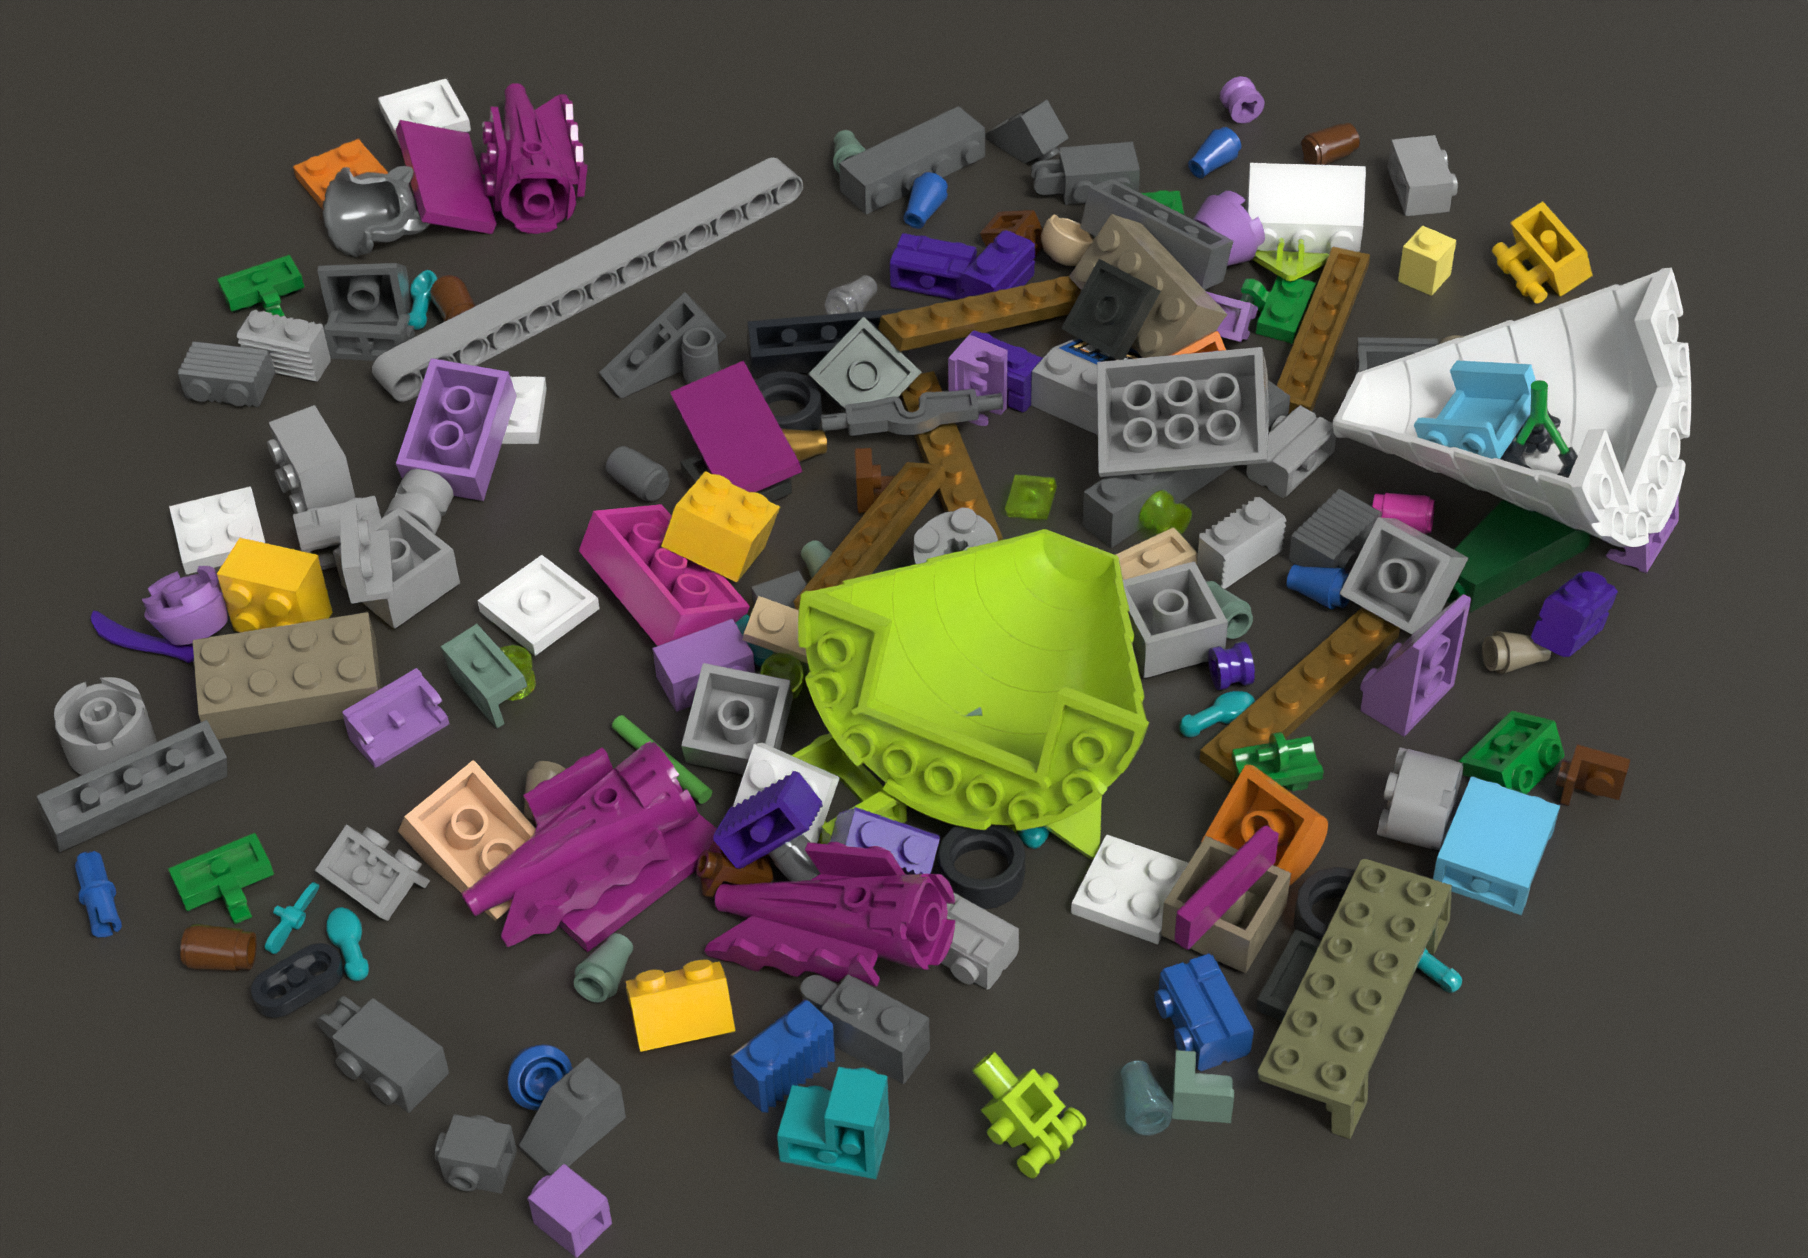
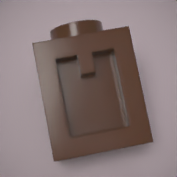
M1034 210L998 212L980 233L985 246L994 243V239L1002 231L1007 230L1031 240L1035 244V256L1043 248L1041 242L1043 228Z
M871 448L855 449L858 513L867 512L895 477L881 476V464L872 465Z
M1577 744L1572 761L1563 759L1558 773L1556 786L1564 788L1560 804L1569 806L1574 788L1597 796L1620 800L1631 759Z
M713 841L710 848L704 850L698 859L696 871L697 876L701 877L704 896L713 898L723 881L738 885L771 883L773 880L768 854L738 869L716 842Z

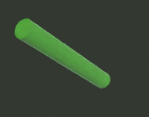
M624 715L618 716L612 724V729L635 749H639L649 741L651 743L655 742ZM660 747L680 775L676 778L682 789H688L690 795L700 804L707 802L712 795V790Z

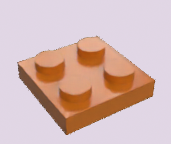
M359 139L345 143L338 148L311 157L293 166L296 179L323 210L326 189L330 181L334 180L337 172L341 171L343 167L350 168L353 176L366 172L388 173Z

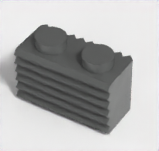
M192 341V347H189V352H187L186 358L184 357V363H181L178 375L184 396L189 400L192 398L200 402L209 400L210 402L217 401L218 403L223 401L226 404L231 403L235 406L246 404L249 407L254 405L258 408L275 375V370L269 350Z
M1338 488L1336 494L1333 493L1332 497L1328 498L1327 502L1323 503L1322 507H1319L1317 512H1314L1312 517L1308 518L1307 522L1304 521L1303 525L1299 526L1297 531H1294L1291 538L1289 560L1292 564L1296 563L1303 567L1343 568L1346 574H1348L1352 570L1377 518L1382 516V512Z

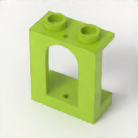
M831 733L817 737L810 745L791 755L840 777L839 780L861 802L854 807L901 823L907 821V805L884 791L879 781L863 765L857 767L839 747ZM836 818L829 822H824V825L821 826L822 831L817 843L828 844L830 842Z

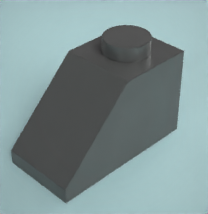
M1048 100L1009 117L985 133V137L989 142L1023 163L1036 158L1039 161L1050 159L1059 153L1057 146L1069 138Z
M587 1057L549 1089L519 1144L520 1151L546 1175H552L563 1164L569 1167L626 1118L621 1086Z

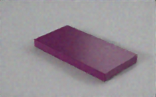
M399 120L396 133L405 165L412 167L414 171L411 186L421 221L492 234L496 221L489 198L485 195V185L469 133Z
M744 361L670 392L673 402L711 474L721 475L727 478L731 484L748 492H757L802 472L794 451Z
M698 813V817L689 823L664 833L663 837L671 859L651 861L642 868L634 882L612 885L604 890L595 906L590 909H574L564 915L558 926L583 949L589 952L609 937V935L613 934L695 872L701 853L704 850H708L712 845L717 828Z

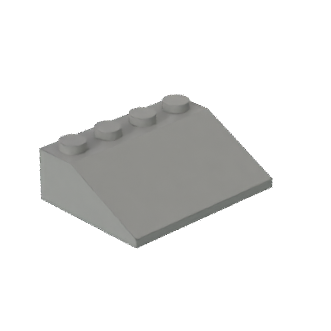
M1262 347L1097 362L1098 459L1100 477L1268 463V375Z

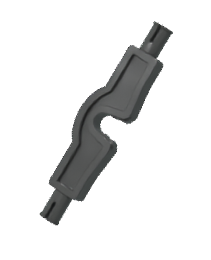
M974 389L925 392L919 397V409L916 412H907L902 405V401L898 397L892 396L869 402L847 404L845 406L846 413L821 415L822 430L825 432L848 428V433L851 436L886 431L901 435L921 434L933 430L941 424L978 420L979 412L1003 410V398L1001 392L976 396Z

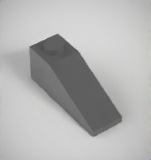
M684 292L599 373L622 399L683 370L681 345L683 335L688 330L697 327L709 329L713 332L717 345L727 336L711 317Z

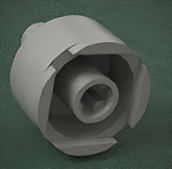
M959 508L932 518L914 535L915 563H925L928 558L996 542L998 538L993 527L984 518L976 515L972 509Z
M115 677L100 678L102 683L88 687L86 682H83L68 690L56 704L54 709L56 732L68 763L77 773L84 775L156 743V736L144 701L138 689L130 682Z
M1400 747L1393 773L1390 772L1384 792V799L1388 800L1387 809L1382 811L1377 835L1440 851L1451 824L1449 820L1453 807L1456 805L1463 773V763Z

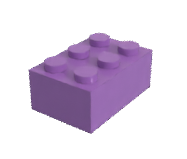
M431 358L396 461V466L402 479L410 470H429L439 474L449 483L454 496L484 501L517 397L509 372Z

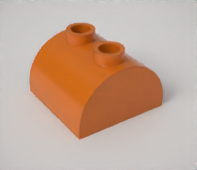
M1245 765L1205 836L1239 850L1261 827L1268 826L1279 833L1276 860L1273 865L1291 873L1289 884L1291 886L1306 871L1321 849L1327 835L1328 821L1253 765Z

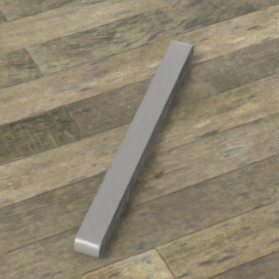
M774 157L768 158L384 352L375 360L372 366V374L394 399L398 401L410 400L419 395L431 358L476 366L789 205L800 195L803 189V181L779 159Z

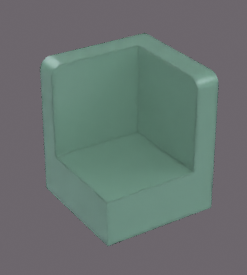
M1176 1050L1172 1119L1231 1123L1234 1103L1232 1077L1195 1073L1196 1052Z

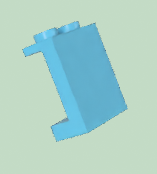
M1457 360L1450 369L1456 391L1436 419L1418 418L1416 420L1414 428L1418 438L1450 448L1456 447L1491 459H1500L1530 415L1531 383L1536 381L1531 364Z
M1471 776L1438 854L1433 880L1452 885V892L1522 915L1531 883L1547 842L1551 839L1560 806L1547 802L1542 798L1529 796L1502 787L1497 783L1487 782Z

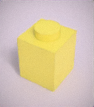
M1422 226L1403 246L1398 281L1432 296L1451 275L1456 240Z

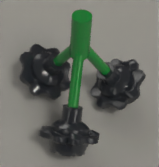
M1537 380L1531 383L1530 415L1514 439H1512L1500 460L1531 469L1526 465V461L1522 456L1523 453L1533 454L1537 449L1541 454H1546L1551 445L1555 443L1560 451L1558 457L1563 464L1557 475L1569 478L1578 455L1573 447L1566 445L1561 437V432L1557 430L1560 427L1561 420L1552 416L1548 411L1547 382Z

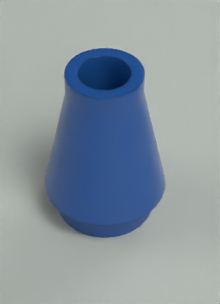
M1227 127L1212 130L1195 156L1188 161L1190 171L1196 177L1204 178L1208 173L1236 159L1242 147L1239 137Z
M926 172L914 180L907 210L903 216L904 221L909 226L916 229L922 228L931 215L947 199L948 185L942 177L935 173Z
M1299 565L1291 567L1287 577L1288 589L1297 591L1329 609L1336 607L1344 608L1350 601L1348 598L1340 595L1349 576L1343 568L1303 567Z

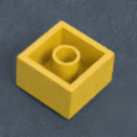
M705 471L676 504L661 547L738 582L765 548L780 506L769 502L765 496L759 493L748 492L731 484L727 478L721 475L710 474Z
M239 538L217 573L232 627L236 632L329 619L332 614L319 557L316 554Z

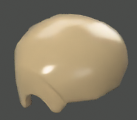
M1056 214L1046 221L1041 233L1044 251L1054 261L1065 266H1077L1094 239L1090 233L1080 229V223L1067 218H1058Z

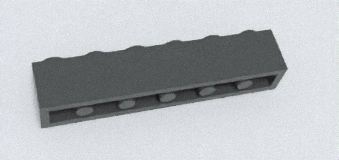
M1268 380L1269 433L1273 423L1279 416H1288L1290 395ZM1233 466L1107 476L1084 491L1083 527L1108 547L1113 548Z

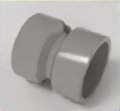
M422 469L410 470L404 475L384 517L398 507H401L432 533L436 534L441 523V517L446 514L453 499L452 487L443 477L432 471Z

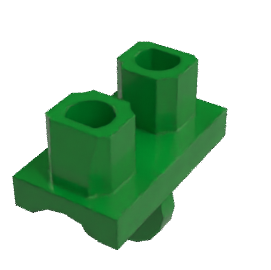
M1282 732L1270 734L1269 743L1232 749L1231 758L1238 777L1245 765H1253L1278 784L1285 786V788L1291 791L1308 789L1310 781L1323 779L1324 771L1316 757L1311 736L1286 740Z

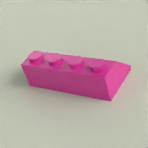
M662 504L593 511L579 552L657 646L733 619L736 623L748 613L750 606L724 576L661 547L672 517Z

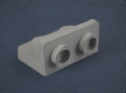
M356 503L339 505L342 570L350 602L358 603L392 598L394 596L389 531L378 530L370 532L368 520H360Z
M347 824L315 869L316 872L377 916L387 921L414 883L426 888L430 882L428 878L418 872L422 864L400 849L395 855L385 849L390 842L385 837L369 827H366L363 833Z

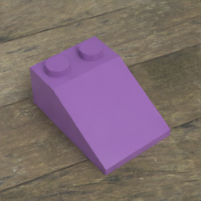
M1464 594L1415 631L1403 644L1397 643L1389 652L1386 662L1378 670L1372 668L1366 674L1360 690L1363 691L1360 711L1403 737L1410 732L1454 686L1471 602L1470 597Z

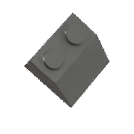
M398 263L318 266V275L328 318L332 310H341L340 322L397 326L400 315L410 313L412 296L410 294L406 266Z

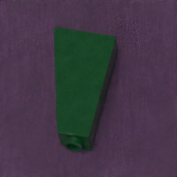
M1503 499L1454 549L1468 557V560L1446 602L1451 604L1464 594L1471 598L1469 613L1583 552L1589 545L1591 534L1569 527L1536 511L1526 510Z

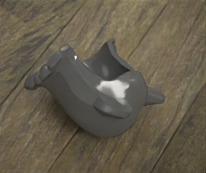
M398 166L387 174L366 172L353 176L348 167H343L341 171L337 172L336 177L330 181L325 192L323 217L325 227L328 229V236L339 251H342L344 255H352L353 257L368 254L373 249V243L391 242L402 237L404 234H417L430 226L429 223L421 221L415 197L409 188V183L414 173L412 167Z

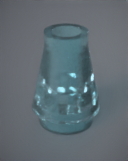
M1138 1060L1126 1064L1121 1070V1077L1123 1080L1125 1120L1127 1124L1141 1135H1154L1162 1132L1171 1123L1172 1102L1152 1075L1146 1062Z

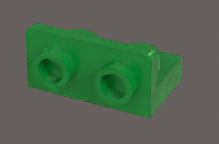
M1511 711L1459 762L1463 763V776L1470 778L1472 776L1487 782H1494L1502 787L1527 794L1564 758V750L1554 720Z

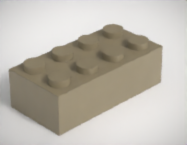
M1113 214L1110 215L1069 276L1082 290L1098 259H1101L1161 291L1132 344V347L1142 358L1168 356L1199 338L1216 331L1227 316V313L1142 223Z
M368 612L193 640L198 715L201 722L208 721L217 739L344 719L342 711L381 689L376 638Z

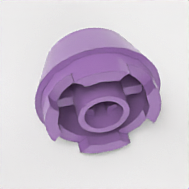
M1224 191L1220 195L1207 197L1192 219L1234 240L1227 266L1252 260L1255 257L1258 246L1265 241V233L1259 217L1252 220L1248 212L1240 205L1246 200L1232 191Z
M198 566L197 571L199 574L180 578L178 571L169 574L148 588L151 597L142 599L146 608L145 618L173 645L191 644L195 639L211 637L228 621V610L217 573L211 566Z

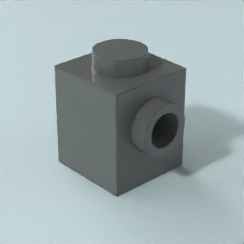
M454 1114L448 1131L442 1132L439 1135L435 1148V1160L440 1163L445 1183H450L453 1187L463 1191L480 1189L502 1194L517 1153L512 1127L508 1124L497 1123L491 1118L482 1115L466 1117Z

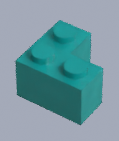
M838 1067L832 1091L820 1086L802 1087L792 1085L777 1135L780 1161L877 1179L890 1130L888 1077L877 1074L867 1068H856L853 1070Z

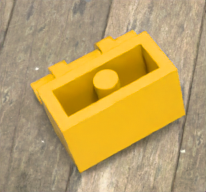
M1543 201L1510 222L1516 242L1514 246L1508 248L1504 242H1499L1492 248V253L1498 259L1497 265L1505 274L1510 273L1517 281L1516 287L1524 296H1530L1537 304L1544 301L1547 297V292L1541 286L1545 281L1561 297L1593 276L1586 249ZM1527 259L1534 268L1528 271L1522 262Z
M696 960L687 963L680 970L666 973L662 970H649L638 974L636 979L626 981V990L640 1052L735 1031L727 981L720 961L712 963L709 960Z

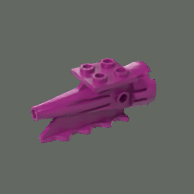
M516 83L511 84L504 92V130L502 129L498 107H490L489 122H483V143L487 144V153L481 152L480 167L481 174L485 175L486 197H492L494 211L502 212L506 220L508 218L515 224V228L531 234L551 232L558 228V222L562 221L565 217L568 220L574 213L576 194L573 185H576L577 197H584L587 165L583 162V145L578 141V124L573 120V103L569 101L567 94H559L534 110L524 86Z
M649 741L613 769L608 754L602 747L591 755L580 758L571 767L551 779L542 781L533 790L524 794L523 796L537 826L535 833L475 884L461 893L472 914L476 917L486 910L512 900L501 934L502 940L509 947L527 939L533 934H550L556 930L565 914L574 909L592 908L596 905L604 890L614 884H630L634 882L642 868L651 861L671 859L663 834L698 817V811L688 789L682 790L676 778L680 775L666 754L655 742L651 743Z
M808 842L805 852L821 873L815 878L807 881L738 885L721 884L718 887L715 895L716 908L721 912L732 913L748 919L709 942L704 951L709 957L736 962L752 971L758 972L763 966H771L796 977L804 971L816 972L835 982H839L849 974L877 987L880 978L873 969L877 957L923 970H928V965L938 966L945 959L955 931V920L947 919V904H955L954 893L949 881L941 874L905 875L894 855L885 848L879 846H870L869 848L849 847L839 842H829L828 844Z

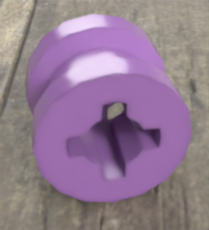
M1247 77L1233 78L1223 86L1220 92L1222 104L1228 109L1230 116L1237 123H1247L1256 119L1264 108L1263 97L1256 91L1254 84Z

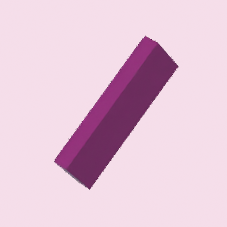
M1266 825L1261 827L1176 912L1174 941L1189 950L1275 863L1279 833Z

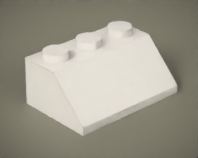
M1250 163L1246 211L1252 220L1259 217L1265 233V241L1258 246L1257 250L1277 251L1279 238H1284L1283 251L1298 252V240L1303 239L1304 252L1330 254L1333 246L1360 252L1364 217L1365 166Z

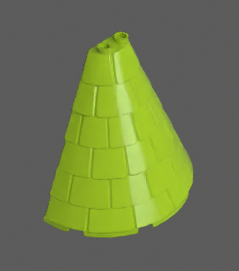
M1043 529L1001 541L970 547L963 551L928 558L925 563L843 581L842 585L805 591L801 594L798 613L799 647L806 648L808 665L811 672L808 673L805 680L814 705L825 726L839 747L857 767L865 763L867 767L886 782L883 787L884 791L907 806L930 817L953 825L978 830H986L991 824L1015 825L1016 830H1025L1064 820L1098 800L1106 792L1107 787L1126 770L1142 744L1149 725L1142 704L1144 692L1132 646L1134 633L1128 614L1129 605L1124 589L1120 560L1117 555ZM981 707L983 716H966Z

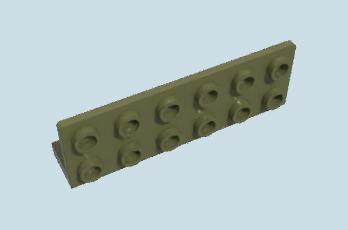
M1368 859L1360 861L1258 1070L1260 1081L1326 1103V1111L1332 1113V1133L1347 1139H1351L1368 1102V1072L1425 948L1430 954H1435L1450 921L1452 885Z

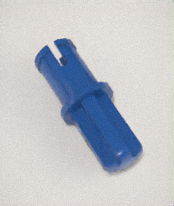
M96 851L90 853L82 852L77 856L78 861L75 864L81 886L78 898L81 904L86 906L92 934L97 937H108L113 935L109 922H112L113 929L116 932L122 927L114 902L116 888L112 882L108 881L102 856Z

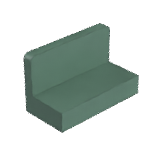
M475 624L442 645L441 649L454 681L498 729L505 724L498 705L527 687L524 675L481 627Z

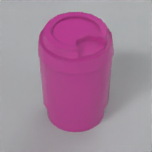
M1394 493L1374 495L1372 507L1382 512L1381 518H1396L1425 535L1426 533H1431L1435 500L1425 495Z

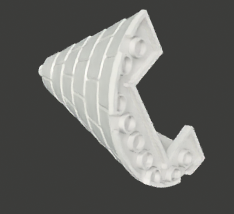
M1672 267L1662 268L1658 272L1620 286L1615 284L1516 321L1509 320L1465 337H1458L1409 356L1358 372L1351 387L1347 390L1346 397L1338 413L1334 416V434L1337 438H1349L1387 454H1395L1432 472L1442 473L1477 490L1489 492L1526 510L1536 511L1569 527L1583 530L1618 547H1639L1649 543L1648 533L1660 532L1675 506L1686 465L1683 460L1678 459L1680 455V439L1690 436L1691 372L1688 343L1677 342L1679 333L1677 317L1683 315V308ZM1457 360L1531 364L1536 381L1542 380L1548 384V411L1552 416L1561 420L1560 427L1557 430L1561 432V437L1566 445L1573 447L1578 456L1569 478L1557 475L1563 464L1558 457L1560 451L1555 443L1551 445L1546 454H1541L1537 449L1533 454L1524 452L1522 456L1526 461V465L1531 468L1529 469L1497 458L1491 459L1456 447L1450 448L1418 438L1414 423L1418 418L1436 419L1456 391L1450 369Z

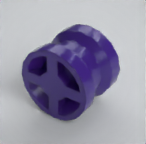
M1246 642L1235 643L1230 649H1223L1220 646L1209 649V669L1217 690L1228 689L1230 684L1237 682L1244 686L1254 683V662Z

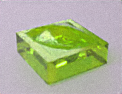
M1015 475L1011 493H1009L1005 507L1008 517L1047 520L1057 488L1055 479L1053 477Z

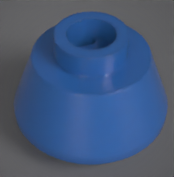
M536 1045L524 1048L515 1055L509 1068L507 1083L511 1096L522 1107L538 1110L549 1089L572 1070L571 1062L565 1053L554 1046Z

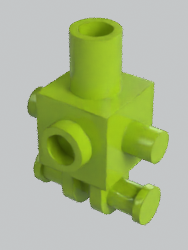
M995 1051L986 1055L973 1067V1073L994 1096L981 1109L993 1124L987 1130L989 1138L998 1145H1001L1006 1140L1012 1148L1026 1143L1031 1150L1017 1160V1165L1026 1176L1036 1178L1040 1173V1169L1046 1163L1054 1164L1060 1157L1059 1150L1066 1151L1073 1144L1072 1136L1086 1126L1085 1117L1077 1109L1069 1107L1064 1112V1116L1060 1120L1058 1119L1057 1115L1066 1106L1054 1093L1059 1084L1050 1073H1044L1040 1077L1033 1068L1016 1077Z

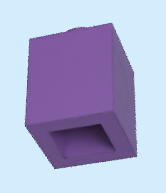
M565 1164L552 1175L543 1177L535 1185L531 1195L528 1197L534 1224L576 1258L612 1224L607 1197Z

